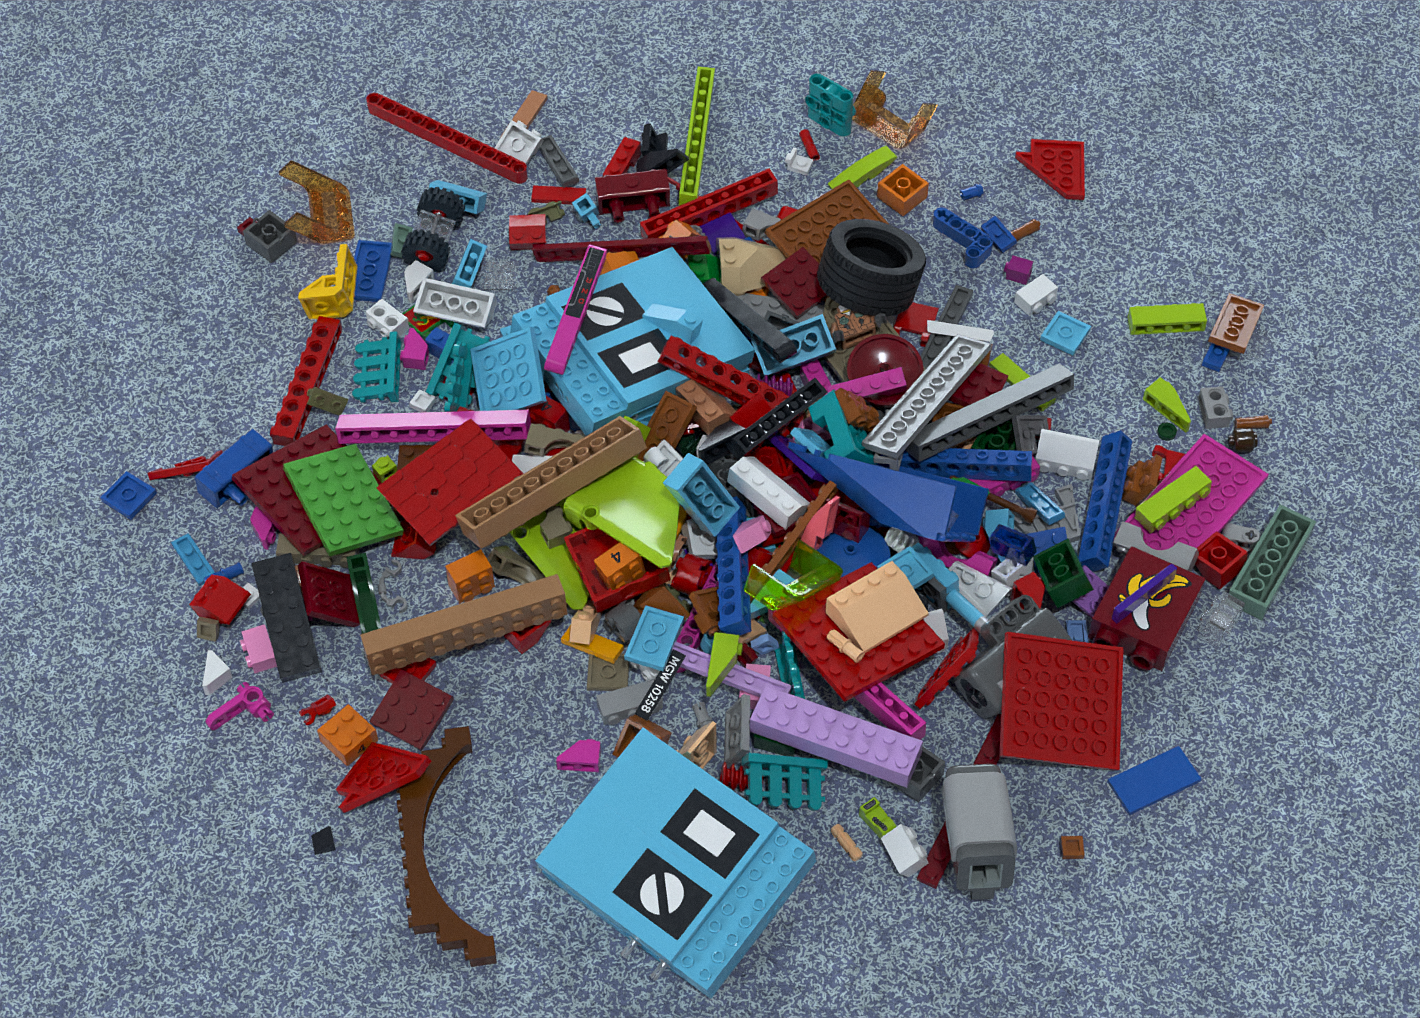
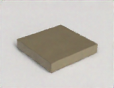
M621 653L614 664L589 654L587 691H614L628 687L629 661L624 659L625 654Z

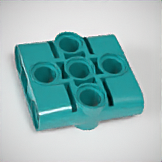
M816 73L811 75L809 78V94L805 97V102L808 105V117L839 136L845 137L850 135L852 117L856 114V109L853 106V93L822 74Z

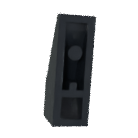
M678 149L650 152L637 160V172L666 169L668 174L687 162L689 157Z
M731 420L715 427L698 448L699 459L708 465L730 454L731 452L726 447L745 428Z

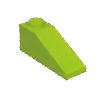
M1159 377L1145 389L1143 400L1187 433L1190 428L1191 419L1175 388L1168 381Z
M714 633L706 684L707 696H712L737 663L738 655H742L743 643H739V635Z

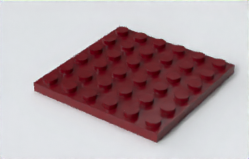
M326 424L232 474V480L303 556H306L323 546V543L285 474L283 464L347 445L339 444L337 435ZM372 472V474H373L374 478L376 479L378 485H380L382 482H381V481L377 478V476Z

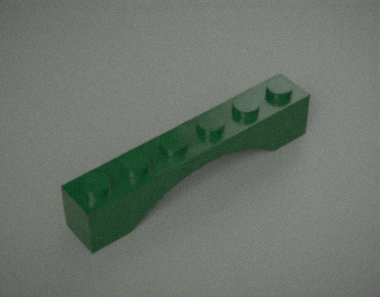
M366 553L347 556L361 632L364 634L380 629L382 627Z

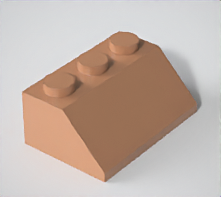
M692 379L676 387V395L697 406L692 419L708 436L715 427L731 420L729 417L736 412L721 394Z

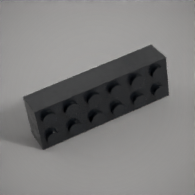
M287 553L251 563L281 681L287 682L322 673L292 554Z

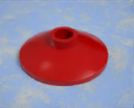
M980 526L979 534L975 535L976 540L974 542H955L957 549L964 556L971 558L979 551L986 554L989 551L990 538L982 526Z

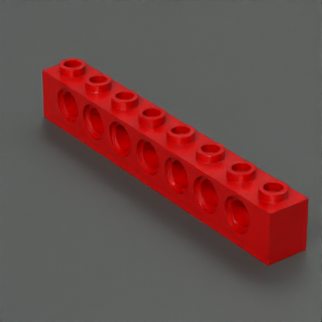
M770 168L640 222L641 236L643 239L659 238L666 233L667 226L675 220L687 223L689 226L696 225L700 227L725 214H732L777 195L778 180Z
M319 316L317 322H314L311 337H308L306 341V349L301 353L300 364L295 368L294 379L289 383L288 394L283 397L281 411L277 412L275 426H272L270 430V437H272L274 444L286 446L300 438L312 408L311 405L307 404L309 400L307 391L309 388H320L342 332L340 319Z
M672 335L667 340L657 361L742 406L757 393L761 394L771 409L789 397L783 391L770 387L767 383L753 378L748 373L737 370L731 364H726L715 356L709 355L698 347L691 346L683 342L681 338ZM805 413L786 426L787 429L792 431L794 427L797 428Z

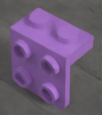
M1084 565V570L1094 590L1072 602L1092 618L1109 586Z

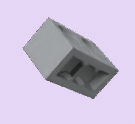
M1223 386L1201 388L1198 401L1206 429L1229 427L1230 420H1233V411L1229 409V397L1227 393L1225 394Z

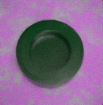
M1165 422L1158 426L1157 435L1160 439L1170 441L1176 437L1177 429L1173 424Z

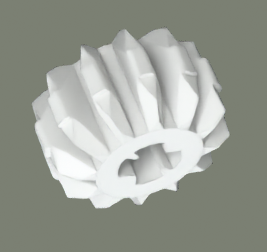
M894 527L889 528L884 539L888 546L898 553L919 542L915 534Z

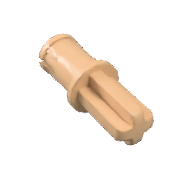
M831 630L827 635V639L838 647L841 653H845L853 659L854 662L858 663L864 657V651L856 647L851 639H846L836 630Z

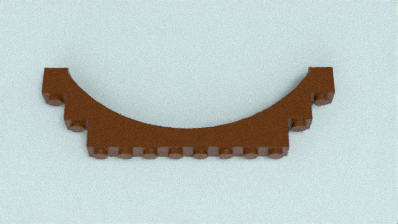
M469 726L444 729L445 737L441 738L442 748L421 751L422 755L428 756L432 761L420 778L396 788V794L400 793V800H397L398 813L402 812V818L398 819L399 829L404 831V837L400 838L401 849L406 852V856L402 857L403 869H407L408 876H404L405 889H409L410 895L406 896L407 909L411 908L412 914L408 915L409 928H413L415 935L436 932L437 945L441 944L443 951L464 948L465 961L469 960L471 967L497 964L493 935H484L457 916L438 893L430 878L425 862L424 832L431 803L443 780L453 767L466 754L473 753Z

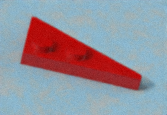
M222 450L217 451L209 459H206L205 456H200L174 464L175 467L160 468L147 474L149 480L181 474L184 477L190 476L197 471L201 472L206 465L208 466L223 452Z

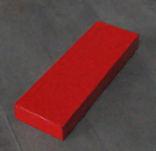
M533 185L531 202L549 203L561 201V204L572 205V202L587 191L586 188Z

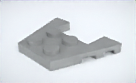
M1072 484L1055 489V495L1061 504L1059 508L1065 512V518L1051 525L1044 522L1038 515H1036L1033 523L1029 524L1021 518V515L1011 511L1015 516L1014 524L1024 534L1065 527L1067 538H1069L1070 542L1080 539Z

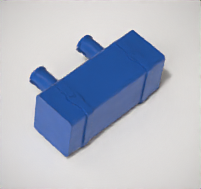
M254 429L242 435L236 443L208 466L206 465L194 477L198 493L217 509L230 498L236 501L239 506H243L249 498L232 480V474L272 454L273 447L271 443Z

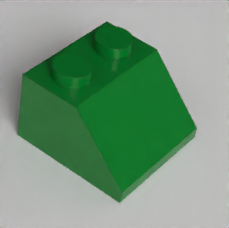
M711 254L687 255V266L701 283L706 282L712 277L720 282L721 267L719 258Z

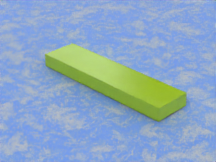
M1004 353L989 362L991 368L1009 375L1007 382L1011 386L1030 377ZM1056 398L1044 404H1041L1036 408L1043 412L1045 409H1047L1049 406L1055 403Z

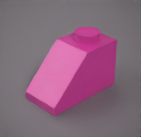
M594 739L579 740L557 757V770L599 772L601 742Z

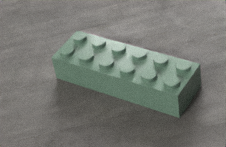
M1280 504L1229 590L1226 603L1263 620L1312 535L1316 521Z

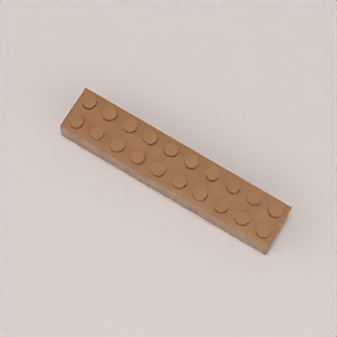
M623 417L615 418L456 514L455 516L463 534L481 549L491 545L492 542L506 536L513 529L524 525L526 521L540 515L549 507L555 506L567 496L573 495L577 490L591 484L595 479L606 475L608 471L622 465L631 457L638 455L647 448L642 433L638 427Z
M558 574L361 634L364 653L371 674H383L394 668H402L407 664L422 662L427 658L436 655L441 656L455 649L460 650L474 643L479 644L490 638L502 637L513 631H521L532 625H540L551 619H559L567 615L565 592Z

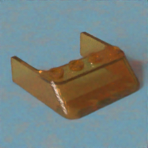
M289 161L279 171V175L306 189L311 218L296 212L284 223L285 228L322 244L348 241L354 238L350 193L347 187L295 161Z

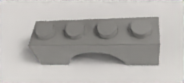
M752 208L743 223L742 232L745 236L759 241L764 237H768L765 234L766 229L781 219Z
M1122 521L1113 542L1117 551L1127 555L1130 547L1133 546L1192 572L1199 555L1197 548L1181 542H1177L1173 547L1166 550L1152 549L1145 544L1142 529Z

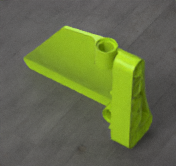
M633 456L622 465L613 468L606 475L600 476L585 488L569 496L565 501L564 511L566 518L579 529H600L659 568L672 565L680 504L663 484L667 477L652 462L647 461L645 463Z
M567 496L563 500L559 501L558 504H556V506L559 505L561 507L564 514L563 518L565 522L568 520L566 518V514L564 511V503L569 496ZM543 511L540 515L526 521L524 525L510 531L509 534L522 547L545 577L558 574L565 592L566 602L571 609L582 610L586 606L589 594L567 549L566 543L549 549L541 536L540 524L547 517L546 512ZM571 524L573 530L571 534L581 530L578 527Z

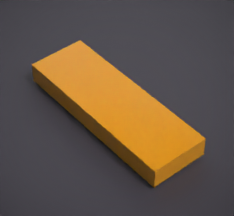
M571 625L561 637V643L613 664L624 650L622 644L595 634L594 639L589 645L569 642Z

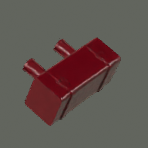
M666 169L595 177L599 215L613 214V221L616 223H621L625 220L623 212L648 209L649 217L651 218L660 214L659 208L670 207V187Z

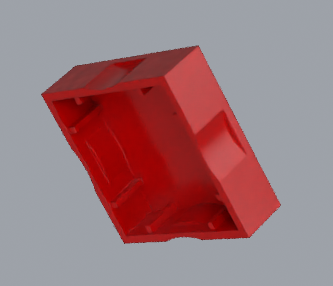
M584 528L564 537L567 549L597 613L671 580L667 567L659 568L642 557L646 572L641 578L615 590L608 589L599 577L594 560L620 542L600 529L590 530Z

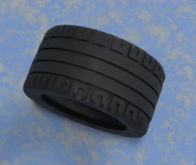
M851 219L837 224L831 230L820 261L817 278L822 290L839 305L864 315L876 316L877 314L884 313L888 317L898 315L912 305L924 272L926 257L920 244L903 230L880 221Z

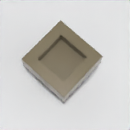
M199 617L197 620V638L216 642L219 637V621Z

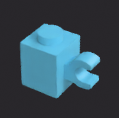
M587 193L572 202L575 211L584 223L590 221L595 229L601 226L600 221L596 217L599 214L598 209Z

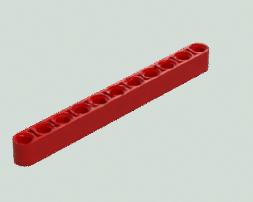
M370 93L366 97L370 114L514 183L522 184L527 181V165L523 161L379 93Z

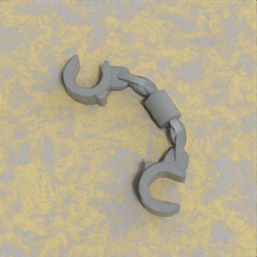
M392 560V564L398 566V568L390 570L388 567H385L386 570L382 572V577L379 579L378 592L382 600L392 609L397 603H403L404 605L399 609V612L403 613L408 607L406 599L400 596L388 599L385 595L387 591L384 579L390 576L395 578L402 571L401 563L398 560Z

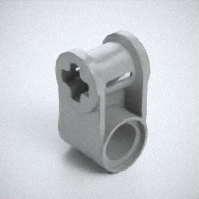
M1228 523L1222 531L1223 536L1249 553H1252L1260 539V533L1257 529Z

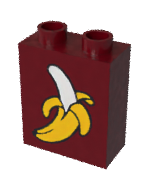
M1131 546L1092 617L1088 639H1091L1095 644L1123 647V654L1130 657L1132 664L1139 669L1151 670L1155 668L1163 671L1200 599L1206 578L1176 566L1177 571L1174 580L1120 622L1116 623L1112 620L1114 608L1172 564Z

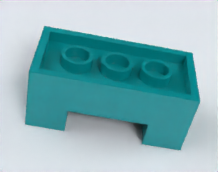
M834 389L808 407L813 423L822 428L827 425L826 430L831 434L834 445L824 452L826 459H828L829 454H834L873 465L878 464L874 463V452L862 446V441L868 436L866 431L848 424Z

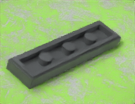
M552 135L543 137L544 141L539 151L562 187L565 188L578 183V175Z

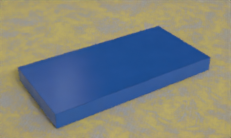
M358 240L354 255L358 266L354 300L378 302L382 299L392 255H390L391 242Z
M1177 746L1109 778L1107 783L1127 813L1132 815L1201 782L1202 778L1180 746Z

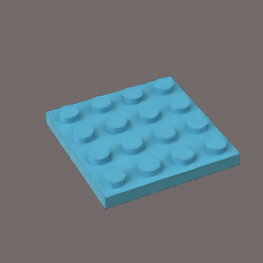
M527 327L470 349L480 411L524 410L546 402L535 329L533 327Z

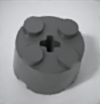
M626 600L606 613V622L603 623L609 633L613 632L618 637L616 638L617 643L622 644L624 647L629 646L641 614L631 603L626 605Z

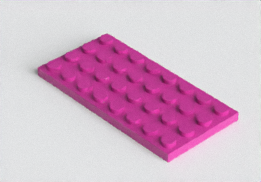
M1203 434L1146 500L1195 466L1212 481L1210 494L1203 499L1197 500L1193 507L1190 509L1186 508L1176 519L1169 520L1162 529H1156L1151 534L1135 519L1136 510L1125 522L1140 527L1143 531L1145 544L1152 549L1166 550L1173 547L1177 542L1197 548L1216 531L1220 533L1268 479L1269 474L1211 437Z

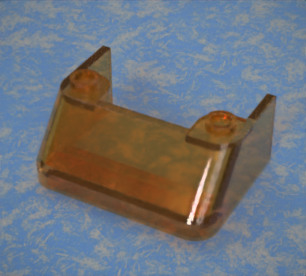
M870 70L853 104L856 114L852 117V120L893 147L905 148L926 129L938 105L935 103H922L917 115L913 116L909 123L905 122L883 108L886 102V94L879 89V86L886 72Z

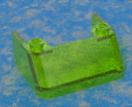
M799 540L790 567L803 576L785 585L756 564H753L744 591L765 605L769 610L775 611L803 601L839 581L843 569L802 540Z

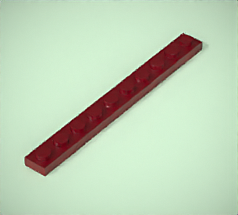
M707 236L533 244L532 251L537 262L583 260L589 244L605 248L607 253L635 251L638 258L648 257L671 247L675 249L679 256L710 254L712 248Z
M1001 714L997 715L973 765L998 764L1001 758L999 757ZM946 821L927 857L929 864L921 869L917 877V881L937 889L951 860Z

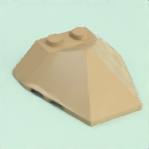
M735 237L716 238L717 253L720 256L721 267L720 283L736 296L744 295L745 292L754 289L755 291L761 290L762 287H765L760 281L761 277L787 259L774 246Z

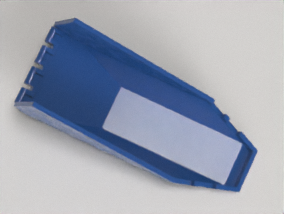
M789 442V449L828 481L837 484V488L879 523L942 542H974L976 540L975 535L979 534L989 491L988 488L900 466L899 471L890 469V464L878 463L873 465L834 454H829L828 459L820 457V450L815 449L813 455L808 453L807 446L797 444L796 442Z

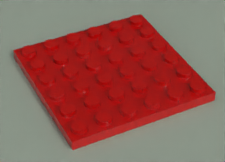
M872 562L772 614L774 621L844 702L939 652L945 647L942 639L923 619L866 652L858 663L854 662L845 653H841L839 648L827 639V635L831 630H836L846 639H849L826 614L827 598L877 570Z
M1006 632L999 757L1113 771L1120 770L1123 647Z

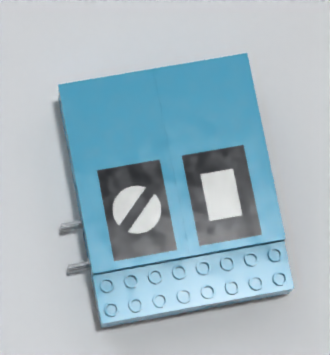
M673 247L599 276L563 375L546 371L544 366L573 286L546 296V300L542 304L512 316L510 334L527 327L535 329L543 380L585 436L619 416L624 417L625 415L639 422L650 421L665 391L676 395V387L690 380V378L657 362L671 334L642 318V315L652 304L688 310L703 319L700 335L691 343V346H696L701 351L715 356L718 360L731 364L743 373L749 374L748 364L752 362L755 348Z
M645 728L638 732L535 860L546 878L631 940L620 953L621 956L624 955V958H627L637 945L660 962L650 975L653 980L656 981L667 967L710 999L817 862L813 849L781 828L774 819Z

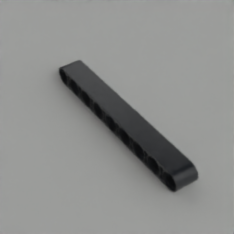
M712 277L702 283L738 329L779 363L797 353L794 343L715 278Z

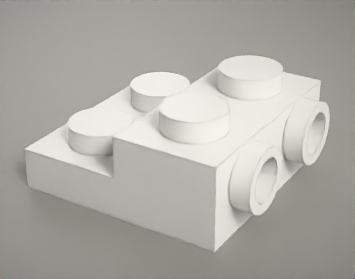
M511 120L495 149L523 161L527 165L531 157L537 153L544 140L540 138L542 134L534 129L530 132L526 129L527 125L518 120L516 123Z
M693 519L686 520L682 526V534L688 538L685 545H688L689 553L705 559L718 558L716 549L717 535L714 537L701 530Z

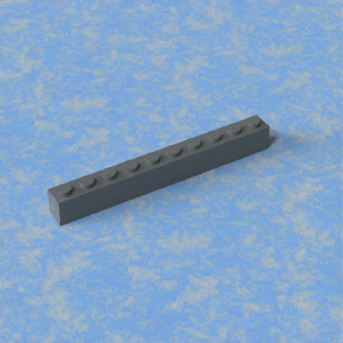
M1060 363L927 424L905 451L919 462L1010 420L1016 415L1027 412L1073 390L1074 373Z

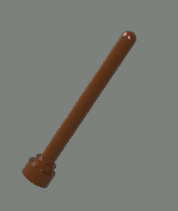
M950 476L949 479H951V478H958V477H956V476ZM992 493L987 496V500L1021 515V518L1029 524L1033 523L1038 510L1032 507L1023 508Z

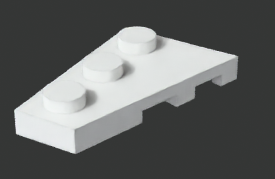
M959 561L954 562L948 569L950 572L953 571L957 574L960 593L985 617L1013 589Z

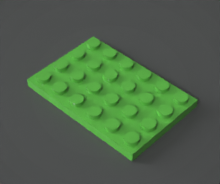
M356 444L283 464V470L329 556L403 535L402 526L387 499L377 490L376 487L379 485Z

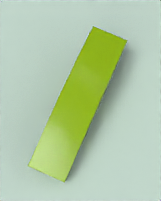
M885 145L852 164L831 180L828 185L833 189L849 179L856 187H859L868 178L870 180L875 178L898 157Z

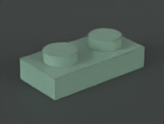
M395 223L390 255L402 258V247L409 232H412L413 227Z

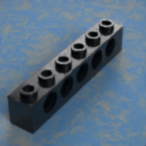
M816 378L812 379L733 438L726 448L737 461L742 457L748 456L809 410L808 407L824 397L827 391Z

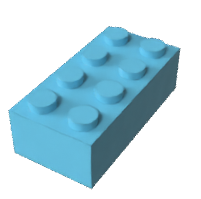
M823 314L779 330L794 343L797 349L796 354L781 363L752 340V345L755 348L764 376L767 375L768 378L836 352V347Z
M690 453L683 458L663 482L698 527L714 537L740 508L705 462Z

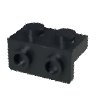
M651 123L645 124L641 134L643 140L640 147L642 156L650 152L667 150L668 134L662 133L657 135Z

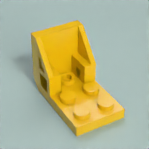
M340 244L339 252H337L338 266L335 267V274L322 275L299 292L298 299L309 319H318L319 316L329 318L346 317L353 311L358 266L347 244Z

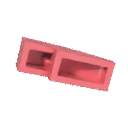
M835 496L811 518L802 535L800 548L814 553L822 546L823 539L833 532L840 497Z

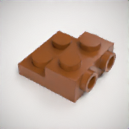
M843 388L835 391L848 424L866 432H871L880 422L878 411L874 407L866 405L862 396L853 394L851 391Z
M1156 454L1150 460H1146L1145 463L1139 460L1133 466H1129L1123 488V500L1137 505L1156 488L1162 457Z
M719 586L694 591L689 595L698 613L693 618L702 634H709L710 637L714 636L715 632H720L718 621H720V614L718 612L719 597L717 594Z

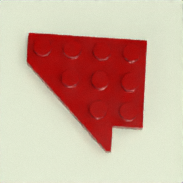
M1031 139L1030 152L1016 151L1015 158L1065 199L1084 200V142Z
M972 628L964 638L960 637L918 693L914 704L919 709L924 705H930L935 699L934 695L938 691L942 692L948 686L949 682L947 681L952 676L956 678L963 670L961 667L966 662L968 664L971 663L977 654L975 653L979 643V632L976 629Z
M371 742L335 789L340 795L346 796L339 806L340 810L346 813L420 778L432 761L426 755Z

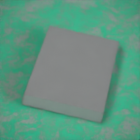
M743 694L725 712L724 762H726L727 767H731L732 763L736 764L749 752L750 695Z

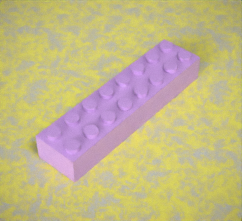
M765 686L750 718V732L906 788L922 753V740L769 686Z

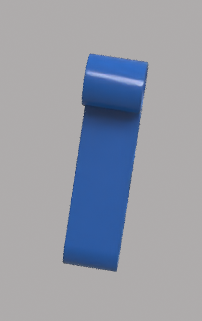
M940 207L935 209L933 227L966 248L964 263L967 267L973 269L979 267L992 254V237L946 208Z

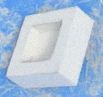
M419 389L409 403L410 408L419 412H429L436 402V397Z
M247 583L243 588L249 591L251 595L244 603V606L250 609L260 600L258 590Z

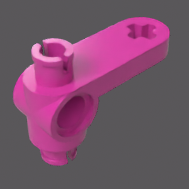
M243 682L242 684L245 688L240 684L237 688L239 694L213 711L205 722L211 730H216L245 709L252 713L254 717H261L263 722H267L266 716L271 719L274 715V712L270 710L271 703L264 697L260 688L256 686L250 687L248 682Z

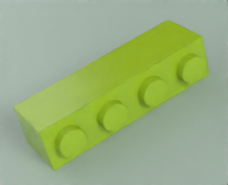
M1203 303L1129 307L1127 317L1131 335L1205 331L1207 324Z
M1195 466L1136 507L1135 519L1150 534L1156 529L1160 530L1165 526L1166 522L1176 519L1183 510L1193 507L1197 500L1207 497L1211 492L1212 481Z

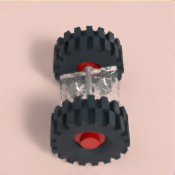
M430 187L428 190H424L417 206L418 219L413 233H408L401 250L402 259H405L404 262L406 264L410 263L411 265L417 260L433 269V273L435 270L437 272H440L441 269L443 270L450 253L448 243L452 231L456 226H459L465 210L464 201L459 199L460 196L458 194L454 195L453 191L450 190L448 192L446 188L441 190L439 187H435V189Z

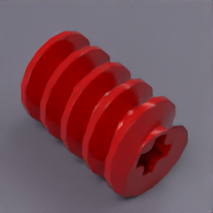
M724 762L720 782L727 787L731 784L732 790H735L738 785L741 792L745 790L746 786L748 789V775H744L743 766L740 765L738 770H736L735 764L732 763L728 769L726 762Z

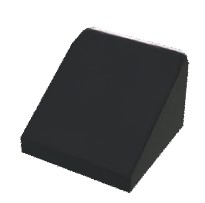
M331 826L311 835L315 855L336 850Z

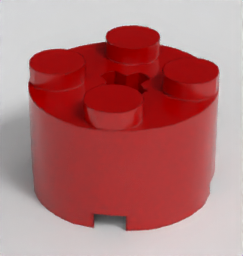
M687 553L684 558L679 557L676 563L678 570L676 576L671 581V587L687 595L694 591L702 590L713 569V566H710L713 562L691 553Z

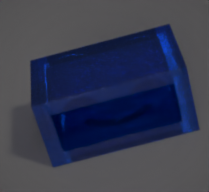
M998 524L989 537L993 553L1025 566L1028 565L1037 552L1033 537Z

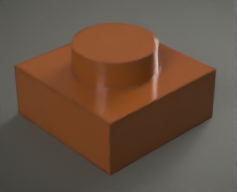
M1061 836L1062 859H1084L1083 836Z

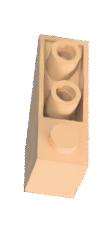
M588 600L586 606L582 610H578L572 617L569 642L589 645L594 639L603 611L597 613L592 600Z

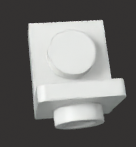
M793 147L791 153L787 154L785 163H787V170L808 175L813 165V159L797 155V148Z

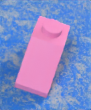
M763 515L742 522L733 535L740 553L742 554L765 541L771 534V525L768 520H765Z

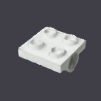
M663 440L657 447L647 451L643 457V462H652L659 471L668 477L683 460V457L666 440Z

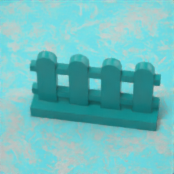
M454 323L426 393L433 396L440 394L439 398L442 400L445 397H449L447 387L452 377L450 374V364L455 357L453 355V347L457 341L480 346L490 342V337L485 335L483 339L472 334V329L468 328L465 331V326ZM474 370L471 380L472 388H476ZM469 394L468 405H471L473 397Z
M390 332L389 339L382 337V340L369 342L367 339L364 340V343L357 344L355 350L358 354L363 355V358H358L354 361L355 367L362 370V373H357L353 376L354 382L357 385H361V388L353 390L352 395L354 399L364 403L366 399L379 398V400H384L385 397H389L391 402H399L402 341L398 332ZM381 353V355L369 357V354ZM380 368V370L368 372V369ZM379 383L377 386L367 387V384Z
M457 341L454 344L453 355L455 357L454 363L450 367L452 377L447 387L449 397L445 403L444 412H457L460 406L468 408L473 374L470 349L477 347L476 345L463 343L462 341Z
M782 630V644H779V648L774 650L779 678L781 682L792 685L791 695L805 699L795 645L793 642H790V638Z
M747 753L741 758L742 766L748 767V769H744V775H748V790L744 791V796H748V802L752 805L757 806L762 802V798H768V804L772 808H777L782 804V799L788 800V806L796 810L801 807L802 801H808V808L811 811H817L821 808L822 802H825V796H821V782L825 781V776L821 775V772L828 768V760ZM762 776L768 777V791H762ZM782 778L788 779V793H782ZM802 780H807V795H802Z

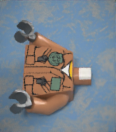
M839 305L837 307L838 314L834 316V322L831 324L830 334L834 344L840 341L841 347L844 350L857 345L870 336L876 335V326L880 328L882 323L887 324L888 322L884 313L877 314L876 316L864 315Z

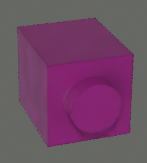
M1012 255L1010 262L1007 261L1004 267L1006 279L1027 285L1034 261Z

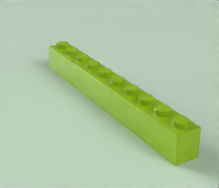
M699 66L697 68L685 155L689 157V160L683 165L679 206L697 199L699 196L715 68Z

